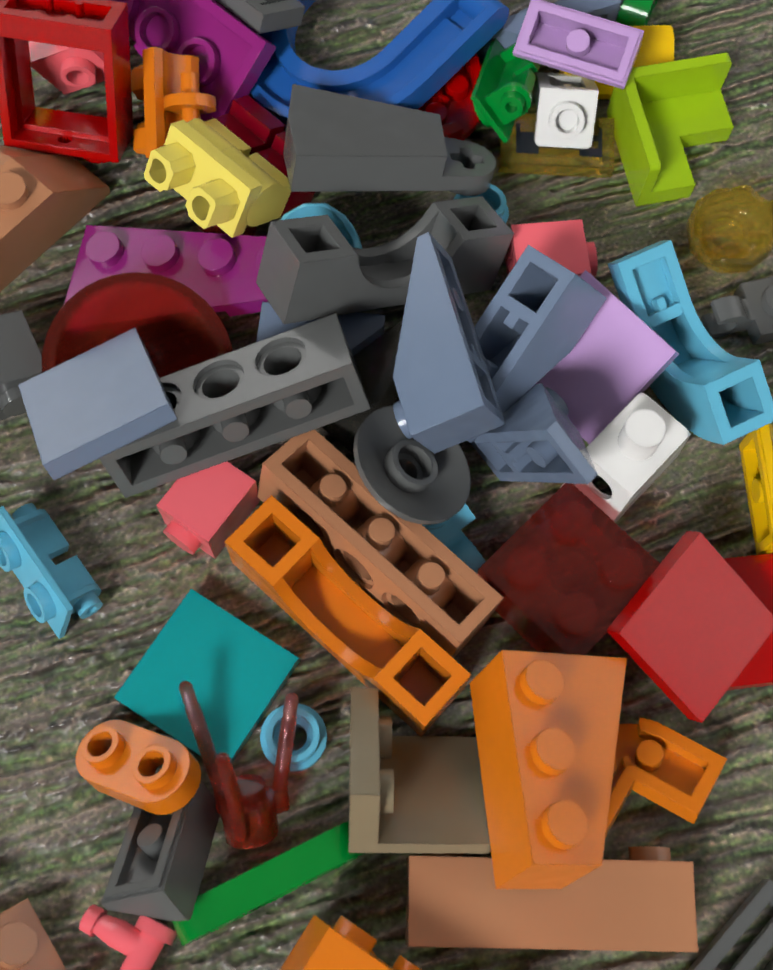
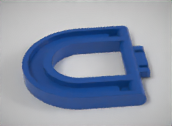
M298 0L305 6L304 14L316 0ZM433 0L376 56L363 64L343 70L319 69L301 60L296 55L295 37L298 26L260 34L277 48L250 91V95L257 103L285 124L284 128H287L292 84L418 110L504 26L509 17V8L499 0Z

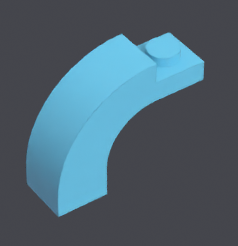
M672 240L656 242L608 263L619 299L679 353L672 363L650 385L655 395L677 421L698 437L722 445L773 422V399L760 360L733 356L722 349L709 335L693 306Z

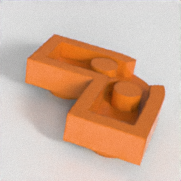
M640 717L638 724H619L606 835L632 790L688 822L695 824L725 766L727 758L650 719Z

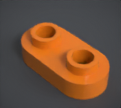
M109 720L94 727L83 738L76 752L75 763L77 771L97 791L156 815L170 814L183 808L194 797L201 781L199 762L181 742L123 720ZM163 764L161 770L156 773V768Z

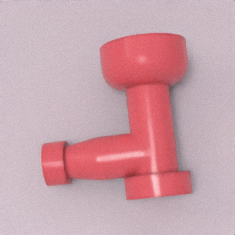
M92 904L86 910L79 924L80 931L91 937L96 935L109 947L126 956L119 970H152L165 943L172 946L177 937L176 930L154 918L140 916L134 926L123 919L107 915V910L96 904Z

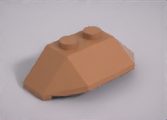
M0 145V292L111 193L109 186L73 156Z

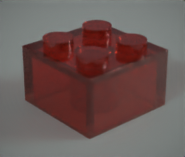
M565 483L478 569L477 574L504 597L495 611L538 652L587 655L608 633L606 631L607 628L660 563L574 484Z

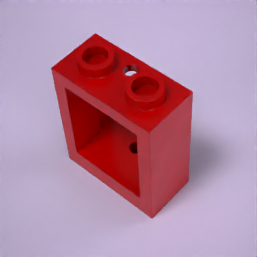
M0 0V117L4 146L81 157L91 163H119L133 136L128 3L110 0ZM28 41L103 52L107 118L35 107Z

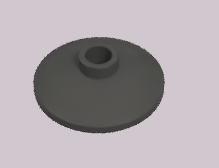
M393 405L377 409L361 423L354 440L356 467L368 491L384 508L406 521L423 525L447 521L463 508L470 493L471 476L467 459L459 444L433 453L415 439L406 438L396 421Z

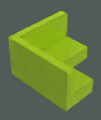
M728 53L632 68L624 90L614 87L606 113L636 207L690 197L695 187V182L684 148L728 140L734 127L721 92V88L732 66Z

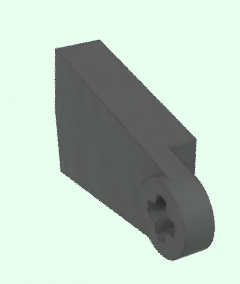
M292 84L283 152L291 192L450 191L459 195L475 196L489 189L496 167L495 157L489 150L479 144L444 137L440 114Z

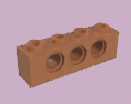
M315 429L292 437L262 463L257 497L263 503L271 495L321 539L325 548L338 565L363 591L399 620L424 631L452 658L481 630L504 598L422 524L406 521L384 508L364 485L356 465Z

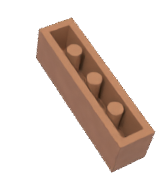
M628 847L629 860H603L602 866L562 889H496L492 856L463 857V853H422V856H408L406 867L405 945L408 947L698 952L693 861H671L670 847Z

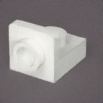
M536 72L533 93L537 107L534 133L535 144L543 147L590 148L593 141L599 94L595 81L574 74Z

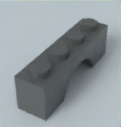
M483 196L433 202L422 218L407 232L386 244L372 248H353L328 215L270 221L256 284L283 324L320 319L335 313L338 316L406 304L417 237L430 232L452 257L463 294L491 290L514 233Z

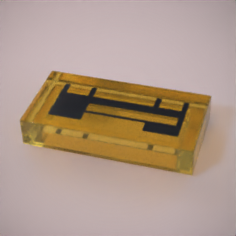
M524 114L517 118L508 142L503 143L499 137L498 172L611 178L615 168L614 118L595 117L592 146L588 149L537 146L534 141L536 114Z

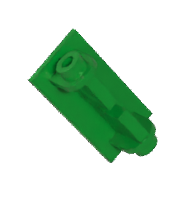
M494 38L489 45L470 99L473 101L474 110L480 121L485 126L492 127L503 143H506L510 139L515 120L524 115L531 106V93L536 80L534 73L542 65L513 56L516 43L504 49L497 38Z

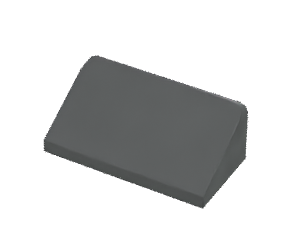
M202 780L194 797L176 812L156 815L134 807L101 902L106 910L170 921L190 920L221 811L219 803Z

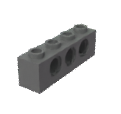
M337 314L329 315L161 377L160 381L177 420L99 459L124 497L127 498L371 409L354 356Z

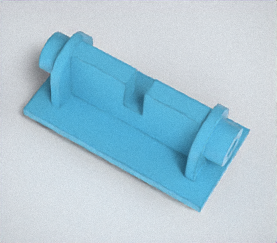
M28 503L19 507L12 514L11 518L5 507L1 506L0 567L5 572L11 570L14 572L24 587V599L31 614L40 623L47 621L58 639L65 636L73 613L76 612L81 619H85L102 607L103 603L98 597L101 589L77 555L57 565L54 564L52 558L67 552L69 544L45 509H37L33 503Z

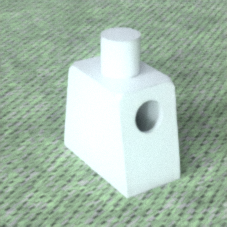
M641 392L586 447L598 474L595 478L604 479L609 485L612 495L602 493L590 482L589 484L563 483L556 497L603 537L678 457L691 434L686 427L654 400Z

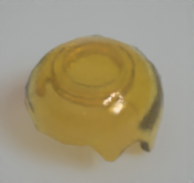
M748 184L733 188L715 189L699 199L685 226L689 248L693 256L705 267L720 274L746 273L767 260L773 250V199L767 200Z

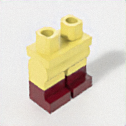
M249 95L233 99L229 113L207 121L195 118L189 122L180 120L171 123L164 146L151 151L144 172L145 180L159 192L174 189L187 200L185 206L188 216L200 227L206 229L217 225L231 238L243 234L247 225L250 227L259 226L282 217L283 214L303 203H311L315 192H291L283 155L286 131L283 132L285 124Z

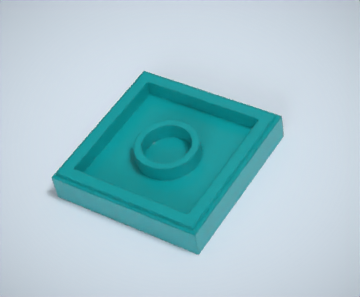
M190 589L114 698L226 773L300 661L291 652L193 589Z

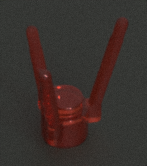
M182 681L179 684V691L214 791L216 810L221 814L226 843L239 849H253L264 846L278 835L277 814L290 809L288 781L297 722L298 696L291 692L285 697L273 784L267 786L265 779L259 775L246 774L236 777L230 756L225 752L217 755L193 686L189 681Z

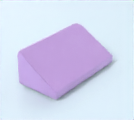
M531 0L513 50V56L624 90L642 45L644 30L547 1Z

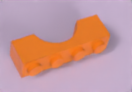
M272 495L225 541L232 563L367 688H378V698L420 737L465 689L471 674L424 631L399 620L373 600L338 565L325 548L321 539Z

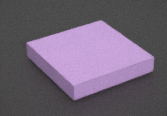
M585 270L579 277L607 299L573 350L536 384L542 383L545 387L554 390L565 401L569 409L567 417L577 428L581 437L590 444L639 393H643L658 378L679 353L591 273Z

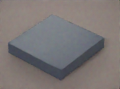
M136 328L18 385L42 464L53 480L59 479L177 420L145 344Z

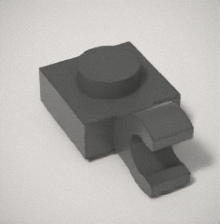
M773 276L740 283L732 296L713 300L710 304L713 313L704 314L701 317L703 326L713 339L747 330L752 345L772 342Z

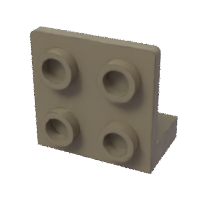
M351 688L349 853L487 854L491 852L477 738L392 736V716H379L378 688Z

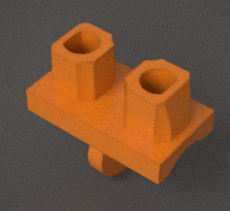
M158 47L142 49L143 64L131 70L132 92L138 100L144 101L145 122L138 123L137 127L133 129V148L137 154L146 155V158L149 159L152 150L164 146L171 123L180 120L189 122L192 119L200 118V114H209L216 111V97L200 93L199 57L172 54Z

